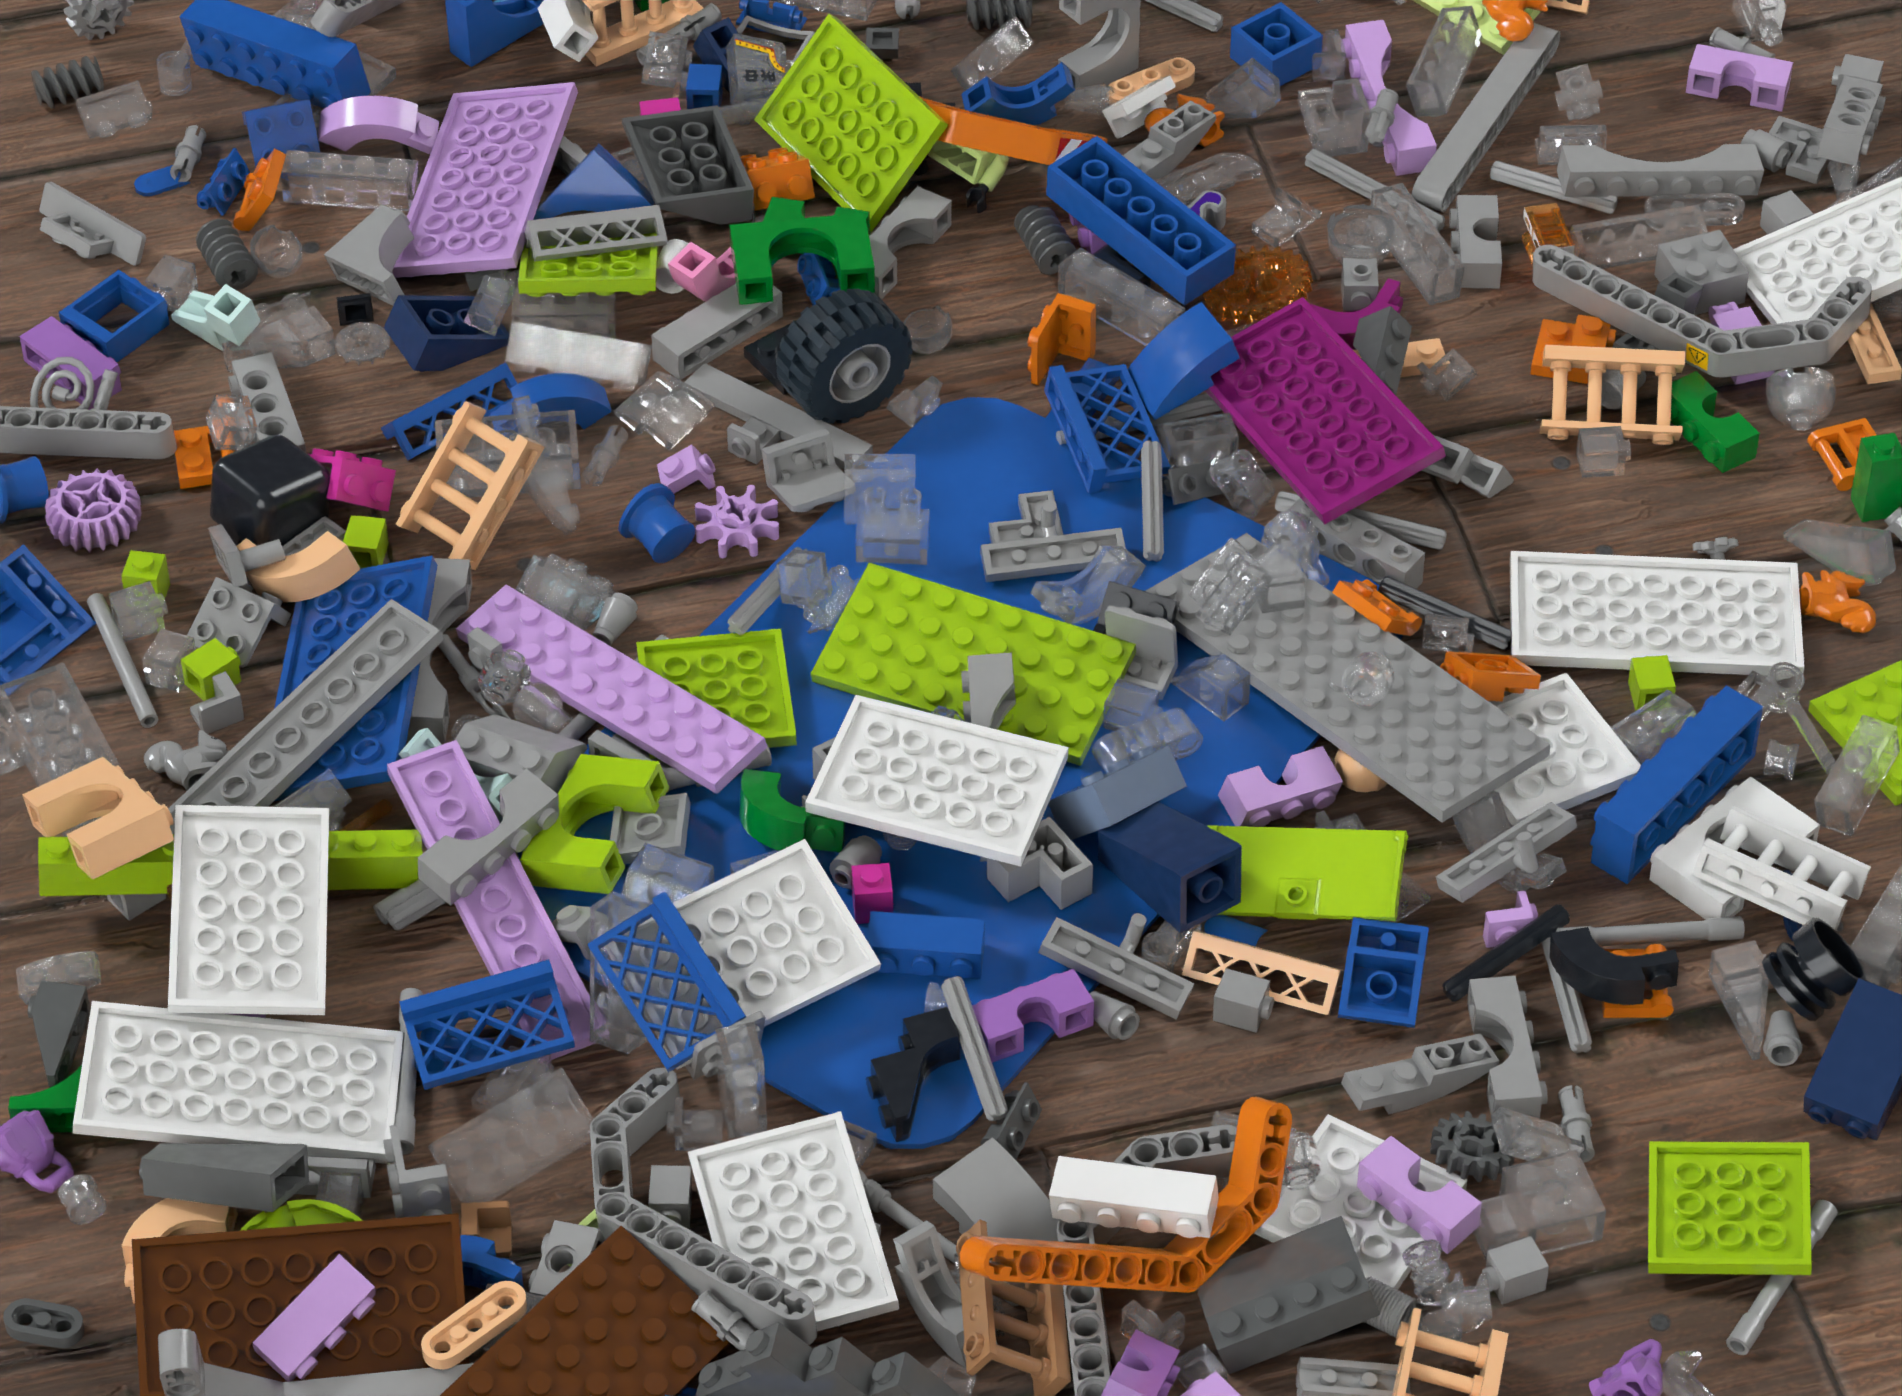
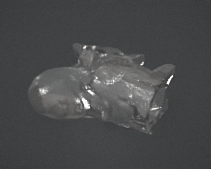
M1456 1272L1454 1280L1450 1283L1444 1274L1438 1273L1428 1278L1422 1286L1414 1289V1293L1419 1296L1416 1299L1417 1305L1441 1307V1310L1427 1313L1421 1318L1418 1326L1420 1331L1461 1341V1334L1477 1329L1484 1321L1493 1320L1487 1273H1482L1479 1276L1476 1286H1465L1461 1272Z

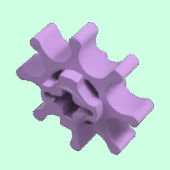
M748 485L746 493L741 497H735V495L728 496L725 493L724 487L718 486L716 488L717 505L707 506L700 502L695 504L696 521L707 522L696 525V541L701 544L709 539L719 540L718 555L720 558H726L728 550L736 545L746 547L749 550L750 556L756 557L758 555L757 538L779 539V523L777 521H768V519L778 517V502L772 499L763 504L755 503L756 492L754 485Z

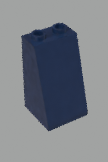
M1156 802L1098 831V860L1179 933L1241 903L1242 846L1238 842L1160 802Z
M1858 978L1805 1092L1803 1112L1808 1113L1809 1117L1816 1122L1822 1124H1829L1831 1122L1841 1126L1854 1137L1860 1139L1868 1137L1877 1141L1902 1093V995Z

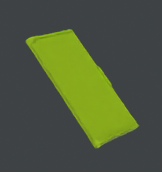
M1207 826L1242 846L1241 903L1217 915L1316 920L1318 918L1353 920V917L1382 921H1396L1404 855L1406 854L1408 834L1405 830Z

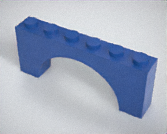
M445 0L450 53L470 67H473L544 24L537 9L544 0H506L501 2H492V0Z

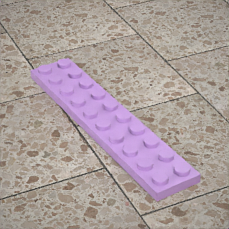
M508 585L503 586L456 628L459 639L467 644V634L477 627L502 643L507 668L512 670V666H516L515 673L716 794L767 748L765 737Z
M457 740L387 764L388 775L415 828L419 831L422 842L427 850L445 835L461 840H472L490 834L500 825ZM514 852L504 861L502 867L495 874L485 876L477 883L476 888L470 895L465 898L460 897L454 904L491 976L550 960L555 982L574 1038L575 1047L533 1059L537 1066L608 1039V1030ZM551 995L534 999L530 1007L545 1013L553 1001ZM507 1007L512 1017L516 1010ZM523 1014L516 1026L521 1030L532 1033L540 1020ZM547 1024L539 1037L551 1041L562 1038L564 1035L561 1029Z

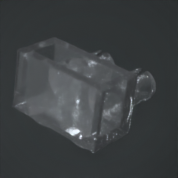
M874 487L867 488L863 493L864 507H858L855 536L856 562L927 565L930 539V509H921V492L913 488V499H910L909 488H906L899 494L900 508H886V492L884 489L877 487V498H874Z

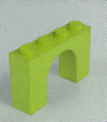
M580 754L573 768L569 770L567 778L558 792L559 816L556 822L549 829H542L537 833L522 852L521 865L532 886L611 894L625 869L615 841L576 837L574 834L590 818L601 813L614 811V806L622 807L623 811L655 814L660 806L658 803L660 797L665 796L669 790V785L660 762Z

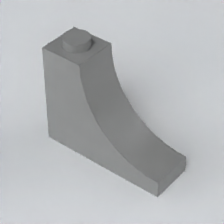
M381 204L328 250L324 256L337 280L365 293H371V296L394 306L398 295H404L392 274L393 268L399 255L414 239L408 227L410 221L407 216L399 209L393 210Z

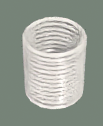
M672 239L663 246L657 260L656 287L659 290L671 294L684 290L672 278L668 263L689 244L688 242Z

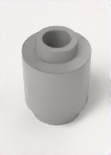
M1750 129L1741 141V144H1756L1763 168L1772 172H1776L1779 168H1785L1791 158V151L1787 141L1761 129L1757 131Z
M859 836L850 840L830 863V873L834 882L842 888L852 890L851 866L880 864V857L882 856L881 847L874 839L868 836Z

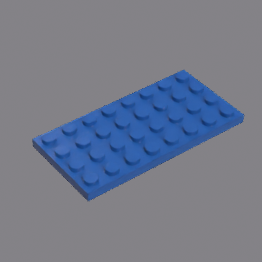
M431 555L361 568L335 589L318 597L296 602L274 709L391 599L428 622L438 566L434 557ZM420 663L274 801L391 781L387 771V764L402 759L399 753L406 746Z

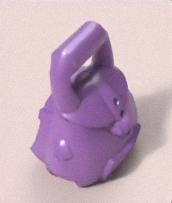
M39 1110L31 1112L22 1111L0 1126L1 1171L14 1174L16 1178H24L34 1188L47 1193L54 1192L74 1176L71 1163L55 1150L54 1136L50 1133ZM50 1163L61 1167L44 1180L36 1175L49 1166Z
M1649 1339L1625 1351L1618 1364L1605 1369L1600 1378L1589 1382L1592 1395L1661 1396L1663 1392V1373L1659 1363L1662 1354L1661 1344L1654 1339Z

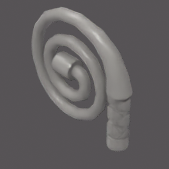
M57 357L48 362L34 379L30 396L31 407L39 408L38 393L42 380L48 372L59 365L70 364L80 370L85 377L87 385L86 397L76 409L87 410L93 400L95 387L91 372L82 361L73 357ZM67 369L55 371L45 381L42 389V400L46 408H56L51 402L50 390L59 378L66 377L71 379L74 384V390L70 393L69 389L56 385L52 392L53 399L66 403L67 400L73 401L79 397L82 382L74 372ZM108 369L104 370L103 379L97 393L98 396L95 399L94 408L91 410H107L115 385L114 382L117 379V372Z

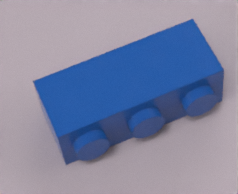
M870 912L867 941L881 963L880 970L876 972L917 974L920 976H960L962 979H981L985 947V919Z

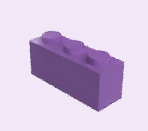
M54 317L47 318L20 336L24 361L38 372H40L45 364L57 357H73L84 363L91 372L95 385L93 400L88 410L94 408V402L98 396V389L105 369L118 373L111 397L122 390L119 376L121 370L117 362L111 357L107 358L90 341L83 340L74 333L69 325H63ZM70 364L59 365L51 369L45 376L47 379L55 371L65 369L77 375L82 385L81 393L75 400L82 404L86 397L87 385L85 377L80 370ZM66 377L59 378L54 383L57 386L69 389L70 393L74 390L73 382Z

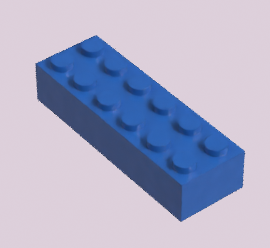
M195 0L179 16L193 55V60L201 68L222 73L227 77L248 82L253 86L274 91L279 95H285L297 100L310 99V104L323 109L337 101L351 97L368 96L371 93L355 43L335 36H325L317 30L228 0Z
M1098 136L1048 166L1046 195L1184 306L1234 274L1236 244Z
M1727 685L1716 696L1711 695L1705 701L1702 710L1695 717L1690 716L1686 719L1680 732L1674 738H1667L1659 752L1652 759H1646L1640 766L1638 773L1630 781L1625 780L1618 788L1616 795L1609 802L1604 801L1597 808L1594 814V821H1596L1595 833L1590 842V845L1593 846L1590 863L1628 884L1650 862L1654 850L1659 845H1666L1677 835L1678 831L1688 824L1755 757L1763 706Z

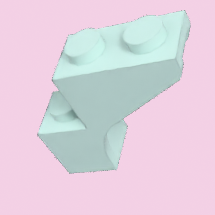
M227 284L215 296L193 290L183 305L171 314L174 322L223 352L232 342L240 346L261 322L252 300Z

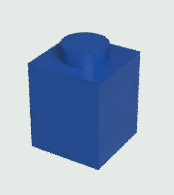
M689 64L686 85L687 109L718 105L721 110L723 95L722 65Z

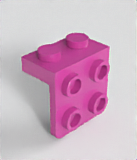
M313 448L312 454L309 455L324 467L332 468L327 499L389 512L396 470L382 467L383 461L379 459L362 457L360 462V458H357V454L335 451V457H333L334 452Z

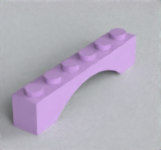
M1384 20L1346 25L1345 38L1341 39L1340 42L1342 56L1349 60L1351 78L1356 79L1358 82L1359 97L1361 100L1365 99L1367 116L1370 109L1376 105L1380 91L1386 89L1383 75L1390 66L1392 39ZM1396 104L1393 112L1394 122L1388 127L1382 141L1385 160L1387 163L1392 164L1396 176L1422 172L1435 154L1437 145L1428 124L1413 117Z

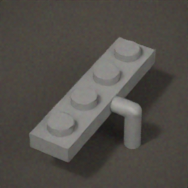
M1046 500L1042 504L1041 514L1043 537L981 545L980 554L986 582L1127 565L1128 556L1122 528L1057 535L1055 527L1057 505L1053 500Z
M1552 802L1548 803L1437 875L1438 888L1463 903L1496 880L1504 877L1516 867L1529 874L1535 873L1538 870L1536 854L1576 829L1575 815Z
M1136 913L1131 917L1126 935L1120 947L1056 917L1038 952L1176 1020L1194 986V983L1133 954L1139 944L1146 924V917L1140 913Z

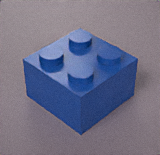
M1280 2L1231 27L1230 58L1272 91L1321 65L1323 35Z

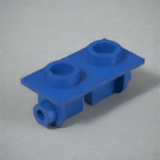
M740 0L739 9H743L737 19L736 25H740L747 15L772 25L801 31L807 21V17H803V11L798 10V6L775 2L773 9L769 8V0ZM747 24V26H746L747 28H751V29H754V30H759V31L766 32V31H764V30L755 28V27L750 26V25H748V24Z
M236 148L232 149L228 157L218 162L217 169L209 179L211 183L206 184L203 190L197 194V205L200 208L216 207L220 215L224 216L243 187L246 176L251 172Z
M804 253L799 257L797 270L802 277L806 294L810 298L812 306L816 304L815 301L823 296L828 298L832 292L840 290L838 279H834L836 274L831 261L813 253Z

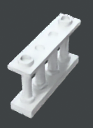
M1732 805L1720 839L1725 842L1720 844L1707 838L1702 845L1692 875L1802 925L1814 917L1828 923L1837 931L1848 901L1841 897L1845 894L1856 900L1860 898L1871 866ZM1740 847L1760 857L1756 860L1737 850ZM1776 863L1782 867L1794 871L1793 875H1789L1783 871H1780L1772 867V865ZM1812 879L1829 887V889L1825 891L1807 883V880Z

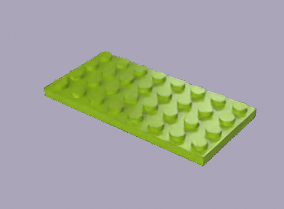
M869 562L811 671L812 682L853 695L964 721L963 701H970V693H963L961 671H968L967 656L1012 652L1016 704L1004 717L998 730L1068 747V759L1066 762L1081 766L1136 654V644Z

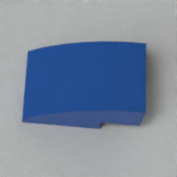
M1200 302L1156 335L1132 362L1128 371L1145 409L1156 420L1214 386L1211 375L1240 359L1233 339L1205 305Z
M1353 917L1338 1018L1415 1028L1429 927Z

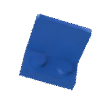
M310 99L242 111L244 125H247L255 168L262 157L267 159L274 148L286 154L282 172L322 164Z

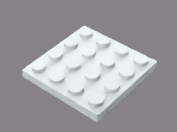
M1567 673L1541 682L1539 690L1525 689L1524 693H1512L1503 697V702H1490L1550 744V756L1488 794L1512 826L1550 802L1567 810L1617 790L1625 780L1630 781L1638 773L1641 766L1640 763Z
M1329 1114L1283 1176L1277 1209L1254 1232V1234L1276 1242L1342 1216L1365 1277L1375 1278L1397 1290L1429 1245L1417 1231L1406 1223L1397 1221L1389 1210L1377 1201L1368 1199L1357 1187L1359 1162L1383 1143L1384 1140ZM1421 1158L1419 1181L1414 1187L1422 1191L1432 1192L1443 1188L1452 1180L1466 1190L1467 1179L1463 1180L1455 1173L1449 1174L1446 1172V1169Z

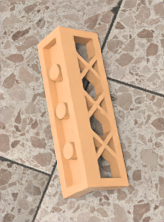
M1193 931L1182 976L1219 985L1221 977L1214 975L1221 971L1224 972L1226 968L1228 969L1229 966L1240 960L1249 962L1256 977L1263 979L1276 970L1284 971L1293 987L1281 994L1272 992L1269 987V996L1274 997V1001L1325 1015H1330L1337 986H1342L1344 970L1201 931ZM1198 949L1211 951L1220 966L1207 974L1193 970ZM1220 954L1233 957V959L1225 963ZM1257 964L1269 967L1270 969L1261 973ZM1293 974L1306 977V979L1298 983ZM1313 980L1328 983L1323 1005L1309 1002L1301 987ZM1294 991H1297L1301 999H1297L1287 995L1291 994Z

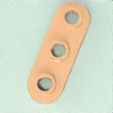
M1176 57L1113 81L1107 87V103L1111 106L1150 82L1169 75L1176 87L1166 92V96L1185 89L1194 83L1195 66L1187 59Z
M513 1281L495 1283L429 1330L421 1342L424 1361L435 1369L444 1370L452 1368L524 1316L527 1310L526 1293L523 1287ZM505 1305H510V1306H511V1307L508 1308V1309H503V1308H501V1307H503V1306H505ZM473 1328H480L476 1332L469 1331Z

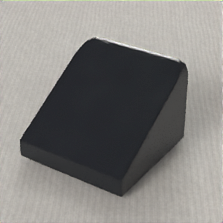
M371 293L336 297L340 326L374 321Z

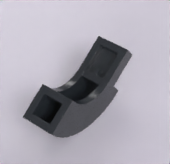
M1588 927L1551 933L1549 958L1553 967L1568 985L1590 998L1611 1004L1636 1005L1643 1004L1644 991L1662 990L1667 987L1677 986L1679 960L1675 950L1639 956H1620L1600 947L1592 938Z

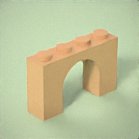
M104 757L98 758L22 794L33 826L45 837H54L85 821L101 817L67 833L77 866L91 879H95L174 841L170 828L174 821L165 804H158L149 791L144 792L134 778L129 779L125 776L119 765H112Z

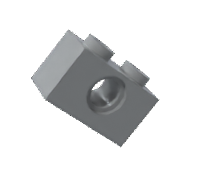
M554 1220L551 1232L547 1233L542 1241V1257L538 1269L532 1271L529 1279V1292L536 1304L605 1241L599 1228ZM572 1264L567 1271L559 1272L563 1266Z

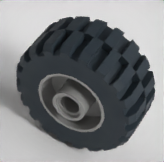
M847 289V292L838 290L832 292L828 298L824 296L815 301L816 304L811 308L806 307L800 313L802 316L797 321L793 320L788 327L789 333L787 336H783L780 342L781 351H777L776 358L778 379L804 411L815 420H822L832 424L835 421L837 423H847L851 418L864 416L871 409L874 411L881 406V401L885 398H890L894 393L893 389L895 386L901 384L905 378V369H909L912 340L908 328L880 297H877L870 291L861 289Z

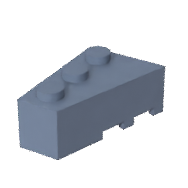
M1152 745L1139 749L1132 753L1134 760L1128 762L1127 757L1106 766L1107 773L1103 774L1100 770L1081 779L1082 785L1051 799L1048 805L1058 827L1070 840L1109 827L1186 787L1185 780L1169 745L1155 751Z

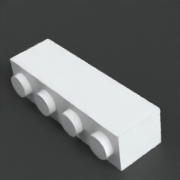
M1058 1156L1049 1192L1052 1218L1061 1219L1068 1223L1079 1221L1100 1224L1107 1228H1134L1147 1233H1173L1186 1238H1210L1219 1200L1216 1175Z

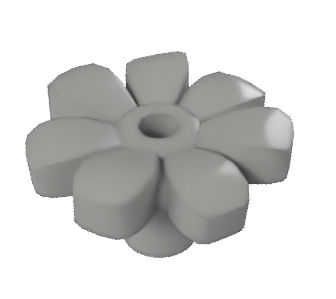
M1718 537L1715 538V541L1695 542L1692 546L1693 551H1697L1698 554L1705 553L1710 555L1711 559L1725 560L1724 553L1729 549L1739 546L1735 538Z

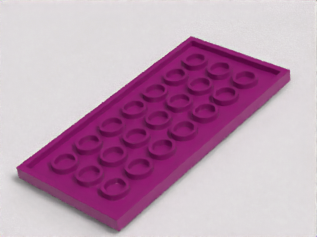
M1304 297L1233 335L1231 338L1240 359L1211 375L1214 386L1205 390L1324 525L1446 457L1444 446Z

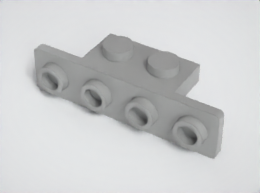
M53 182L45 183L39 208L40 213L47 216L42 218L40 227L42 232L51 236L54 242L67 245L76 250V254L83 258L94 259L96 256L112 253L133 266L141 263L146 242V235L61 186Z

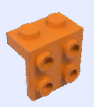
M787 148L771 149L768 151V156L759 158L756 157V154L740 156L754 188L753 211L768 208L772 197L798 201L815 198L808 158L798 155L795 151L788 152Z
M1058 293L1052 304L1045 306L1041 322L1038 327L1031 329L1027 342L1028 347H1031V356L1027 366L1028 371L1031 372V384L1039 386L1058 353L1085 361L1088 358L1092 359L1096 351V304Z

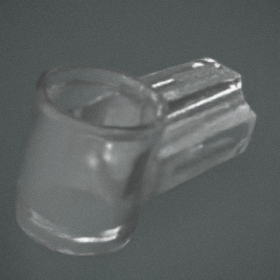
M1165 920L1156 932L1149 933L1144 937L1141 958L1173 973L1174 964L1188 949L1193 931H1201V924L1179 933Z

